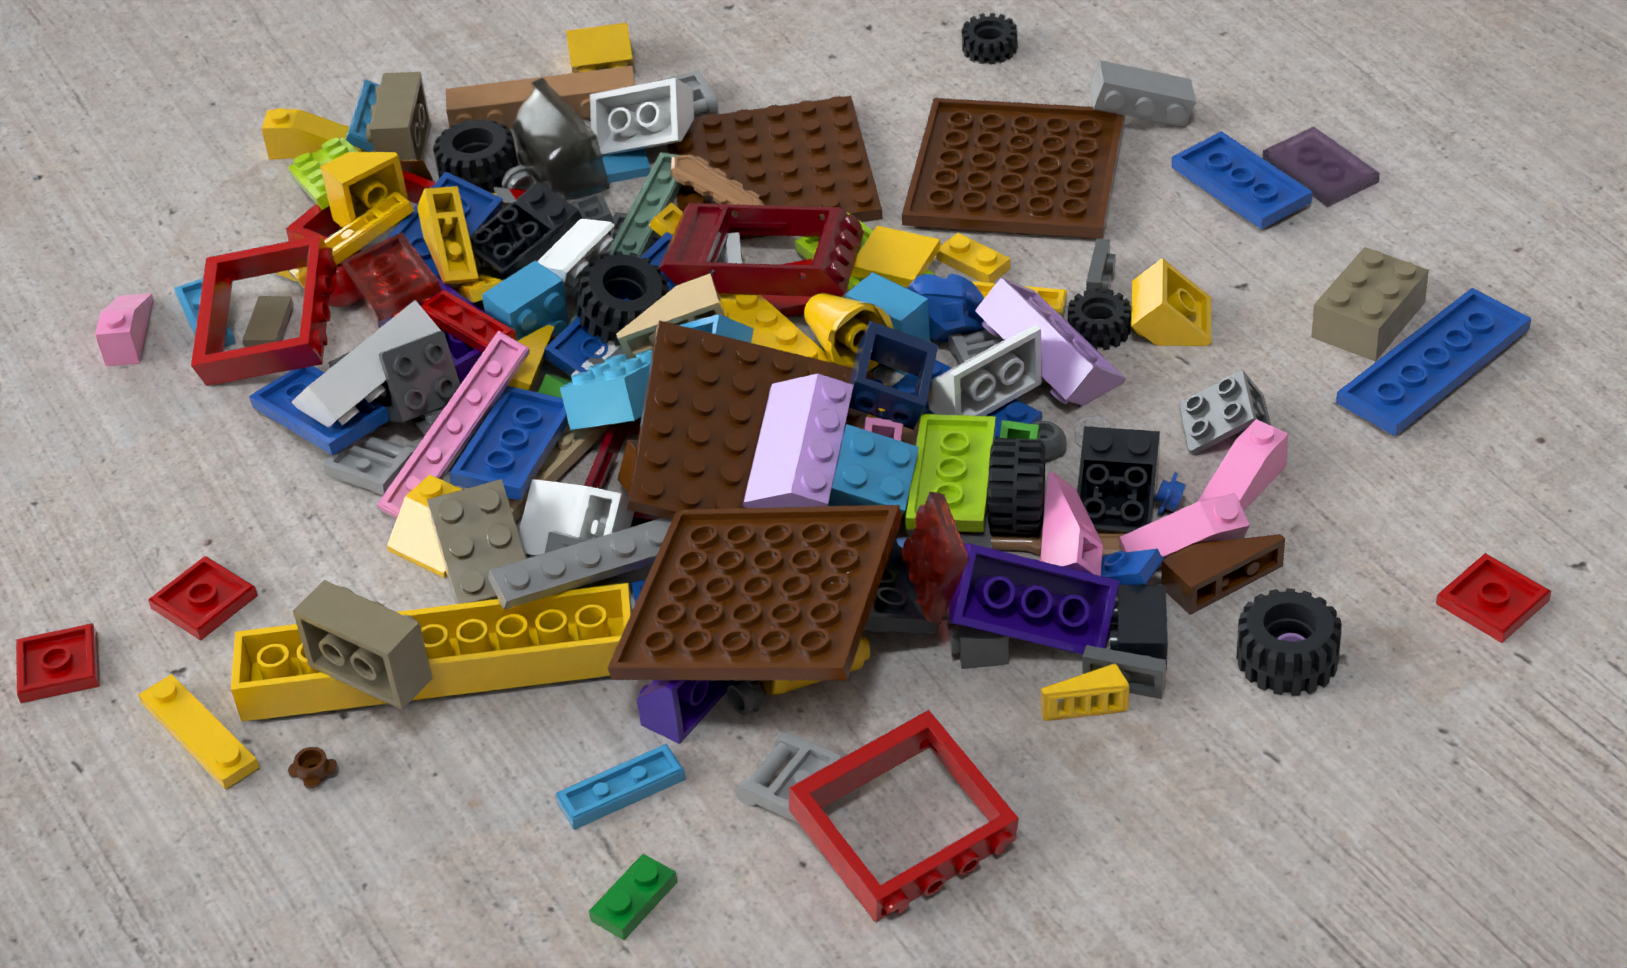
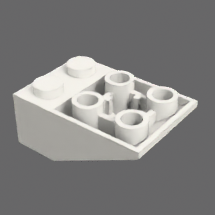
M580 219L537 261L563 279L565 300L569 296L572 299L578 296L583 271L586 266H589L590 261L594 258L600 259L601 254H611L612 250L610 248L614 242L613 232L615 227L612 222Z
M532 479L519 529V537L525 555L534 557L544 554L549 531H558L591 540L630 528L634 511L627 510L629 497L622 493L589 486Z

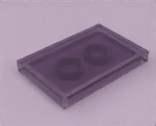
M1314 126L1263 150L1262 158L1311 190L1313 192L1312 196L1326 207H1330L1379 183L1380 173Z

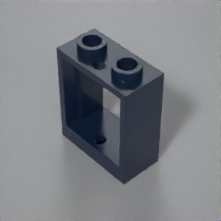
M869 321L859 342L849 384L853 385L849 407L881 419L901 423L903 427L914 430L926 406L939 345ZM872 360L917 376L915 394L912 395L867 379L866 373L869 361Z

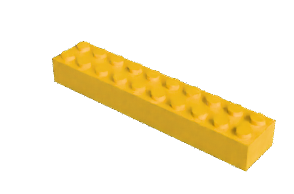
M628 583L567 590L506 610L503 609L499 599L397 611V613L409 615L419 622L433 677L412 700L610 676L608 665L633 611ZM297 624L235 631L231 692L241 722L387 704L380 699L309 667Z

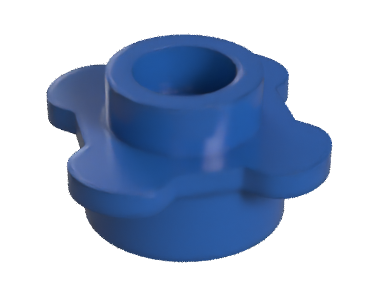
M1174 472L1170 482L1163 480L1155 497V501L1161 503L1157 513L1159 515L1162 514L1164 509L1175 512L1181 500L1186 484L1176 481L1177 472Z

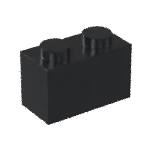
M1119 585L1117 601H1115L1110 625H1117V630H1110V649L1166 660L1167 671L1166 585Z

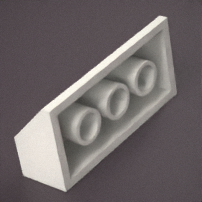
M414 300L311 383L292 403L296 408L326 427H330L337 420L343 425L359 412L355 407L356 404L364 398L370 403L386 390L382 386V383L386 381V377L379 358L381 352L441 330L417 301Z

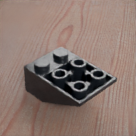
M537 182L469 237L473 254L501 275L514 274L533 261H538L583 218L576 207L540 182Z
M1084 426L1077 492L1096 531L1130 533L1152 523L1160 459V431Z

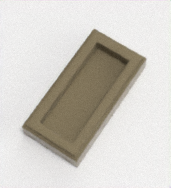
M258 296L242 339L244 348L282 340L294 306L291 296Z

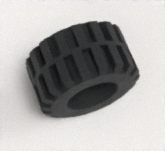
M468 120L461 124L452 125L450 129H445L441 132V136L436 138L435 145H433L439 178L445 172H448L490 193H495L494 187L502 188L504 175L509 169L519 166L511 130L507 129L506 125L502 123L497 124V121Z
M615 251L614 255L605 253L601 254L600 259L594 258L591 260L589 266H586L583 271L576 303L577 316H580L579 322L581 325L589 327L588 333L593 337L596 335L600 336V341L605 343L613 341L615 345L621 346L617 333L669 292L667 278L665 275H660L661 270L657 265L652 266L650 264L651 260L646 257L638 258L637 254L632 252L629 255H625L622 251ZM616 297H624V298H627V299H629V300H622V299H618V298H616Z
M994 439L990 449L988 474V523L992 533L1038 535L1040 533L1044 516L1046 461L1045 446L1042 439Z
M1286 588L1284 592H1279L1278 589L1270 590L1269 595L1259 594L1255 596L1254 602H1248L1244 606V611L1240 613L1238 623L1236 659H1238L1240 671L1245 672V678L1250 683L1258 682L1257 687L1264 691L1269 688L1274 690L1273 694L1282 695L1283 692H1290L1291 696L1300 695L1301 691L1311 693L1317 691V685L1324 687L1328 684L1330 677H1334L1337 672L1342 634L1341 619L1337 617V611L1334 607L1326 606L1327 601L1322 597H1312L1311 592L1303 591L1299 593L1295 592V589ZM1286 633H1295L1305 639L1291 642L1277 638Z

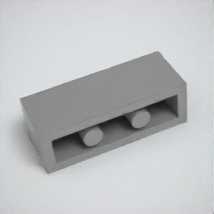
M1099 60L1089 85L1093 109L1180 127L1186 126L1196 103L1191 79Z

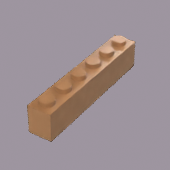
M626 66L447 88L446 113L449 128L452 125L464 123V121H475L477 119L497 121V124L502 123L506 125L507 129L591 119L590 94L635 86L633 67Z

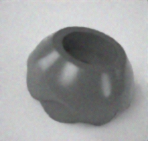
M1050 421L1033 423L1040 425V439H1042L1045 446L1046 460H1056L1065 451L1067 445L1066 435L1063 430Z

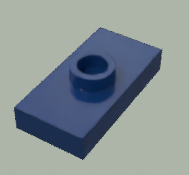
M1158 549L1133 552L1117 551L1113 554L1102 555L1101 576L1118 580L1119 585H1146L1164 559Z

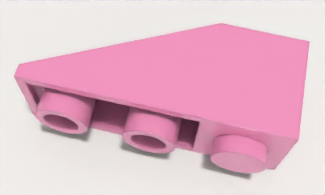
M1054 472L1048 473L1039 561L1101 576L1103 544L1077 490Z

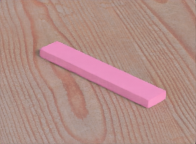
M500 331L496 333L377 504L378 509L397 519L405 496L429 474L441 480L444 478L530 354L527 346Z

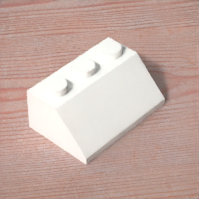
M677 78L590 94L592 156L601 157L681 142L694 120L693 88Z
M1035 325L1014 334L932 379L928 392L929 410L938 415L985 416L1041 385V328Z

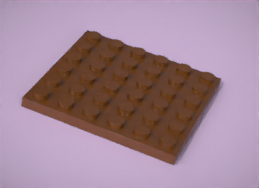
M834 96L830 99L805 100L795 104L771 105L766 108L741 109L731 113L708 114L703 117H696L681 142L667 144L668 154L700 156L709 162L711 168H718L726 173V178L729 180L735 179L743 184V189L746 191L752 190L757 193L764 205L841 207L846 213L848 212L855 216L861 222L883 219L880 199L851 96ZM682 185L676 196L678 208L682 212L690 203L719 204L713 201L712 196L702 195L694 191V187L691 185ZM739 235L740 240L750 239V238H757V237H764V236H771V235Z
M933 98L902 211V225L919 228L934 227L951 230L964 229L983 232L994 231L1049 235L1053 237L1070 236L1085 239H1103L1125 115L1097 110L1089 106Z
M659 320L655 332L627 510L672 520L675 513L681 509L746 508L742 505L772 384L813 374H821L849 383L853 368ZM867 371L866 378L871 380L872 372ZM849 407L845 426L848 424L864 429L865 419L868 414Z
M899 505L681 509L679 512H676L608 665L611 679L712 681L847 680L902 519Z

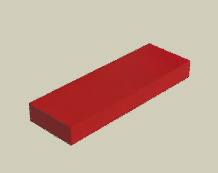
M442 290L420 305L440 329L481 353L485 351L498 331L517 341L515 330L446 290Z

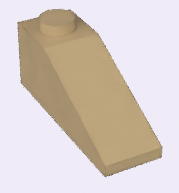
M711 274L675 286L617 333V338L627 360L636 358L635 354L653 349L659 320L681 325L718 314L726 317Z

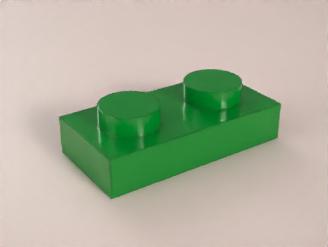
M642 853L589 910L591 922L625 940L678 883L676 871Z

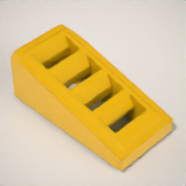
M1116 664L1041 688V716L1044 721L1113 714L1129 709V684ZM1057 699H1063V701L1057 703Z

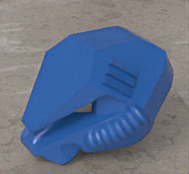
M951 273L946 279L931 274H923L908 285L907 289L928 298L929 330L932 339L944 343L948 342L950 334L960 332L961 335L986 330L982 325L985 320L975 311L985 298L970 280Z

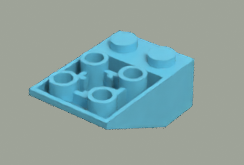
M653 349L635 354L636 358L626 360L625 354L604 359L605 363L588 367L589 371L573 375L572 382L560 387L570 430L634 421L640 418L643 412Z

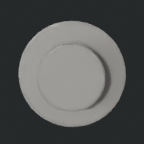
M517 166L509 169L504 175L502 188L528 190L534 183L531 171L526 166Z

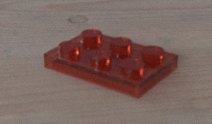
M402 232L340 262L344 273L379 322L396 316L414 300L417 303L424 302L442 291L438 279Z
M930 491L925 504L920 505L917 510L916 526L912 536L906 538L904 542L902 558L906 561L910 573V581L914 584L917 602L921 605L926 622L941 624L969 558L945 495Z

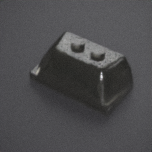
M544 78L531 82L534 91L520 107L512 126L518 150L517 156L521 166H526L531 171L536 183H542L564 200L580 199L609 189L610 186L597 135Z

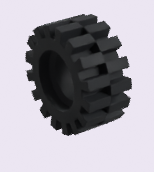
M982 13L979 14V19L973 16L970 18V22L966 21L964 23V27L961 30L962 52H964L966 58L970 57V61L975 62L979 59V64L989 61V65L995 64V60L1002 63L1005 62V57L1011 59L1013 54H1016L1018 48L1017 25L1013 23L1010 17L1005 20V15L1003 14L995 17V13H990L989 17H985V14Z
M1095 288V293H1091L1089 289L1085 290L1084 296L1078 293L1074 296V300H1070L1068 323L1096 350L1098 346H1103V351L1110 350V344L1116 348L1120 346V341L1125 343L1128 340V335L1131 334L1130 302L1127 298L1123 300V294L1117 293L1114 296V290L1107 289L1106 293H1102V288Z

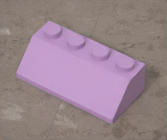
M1000 278L975 310L985 320L982 323L983 327L994 336H1001L1004 340L1035 325L1041 328V381L1044 382L1046 380L1052 386L1051 394L1064 404L1073 402L1084 406L1121 385L1126 379L1052 306L1032 289Z
M813 374L772 384L743 507H821L828 505L853 390L852 384L821 374Z

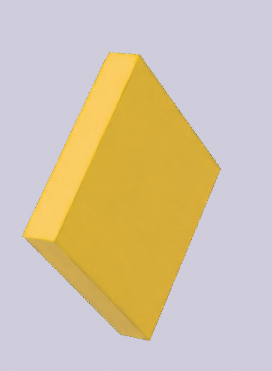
M877 225L857 254L851 275L866 278L873 272L900 286L908 288V285L918 276L923 275L940 250V239Z

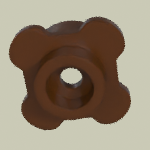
M307 747L296 754L294 763L288 768V773L291 778L302 780L306 788H316L328 774L336 772L337 763L334 759H327L326 753L321 748Z

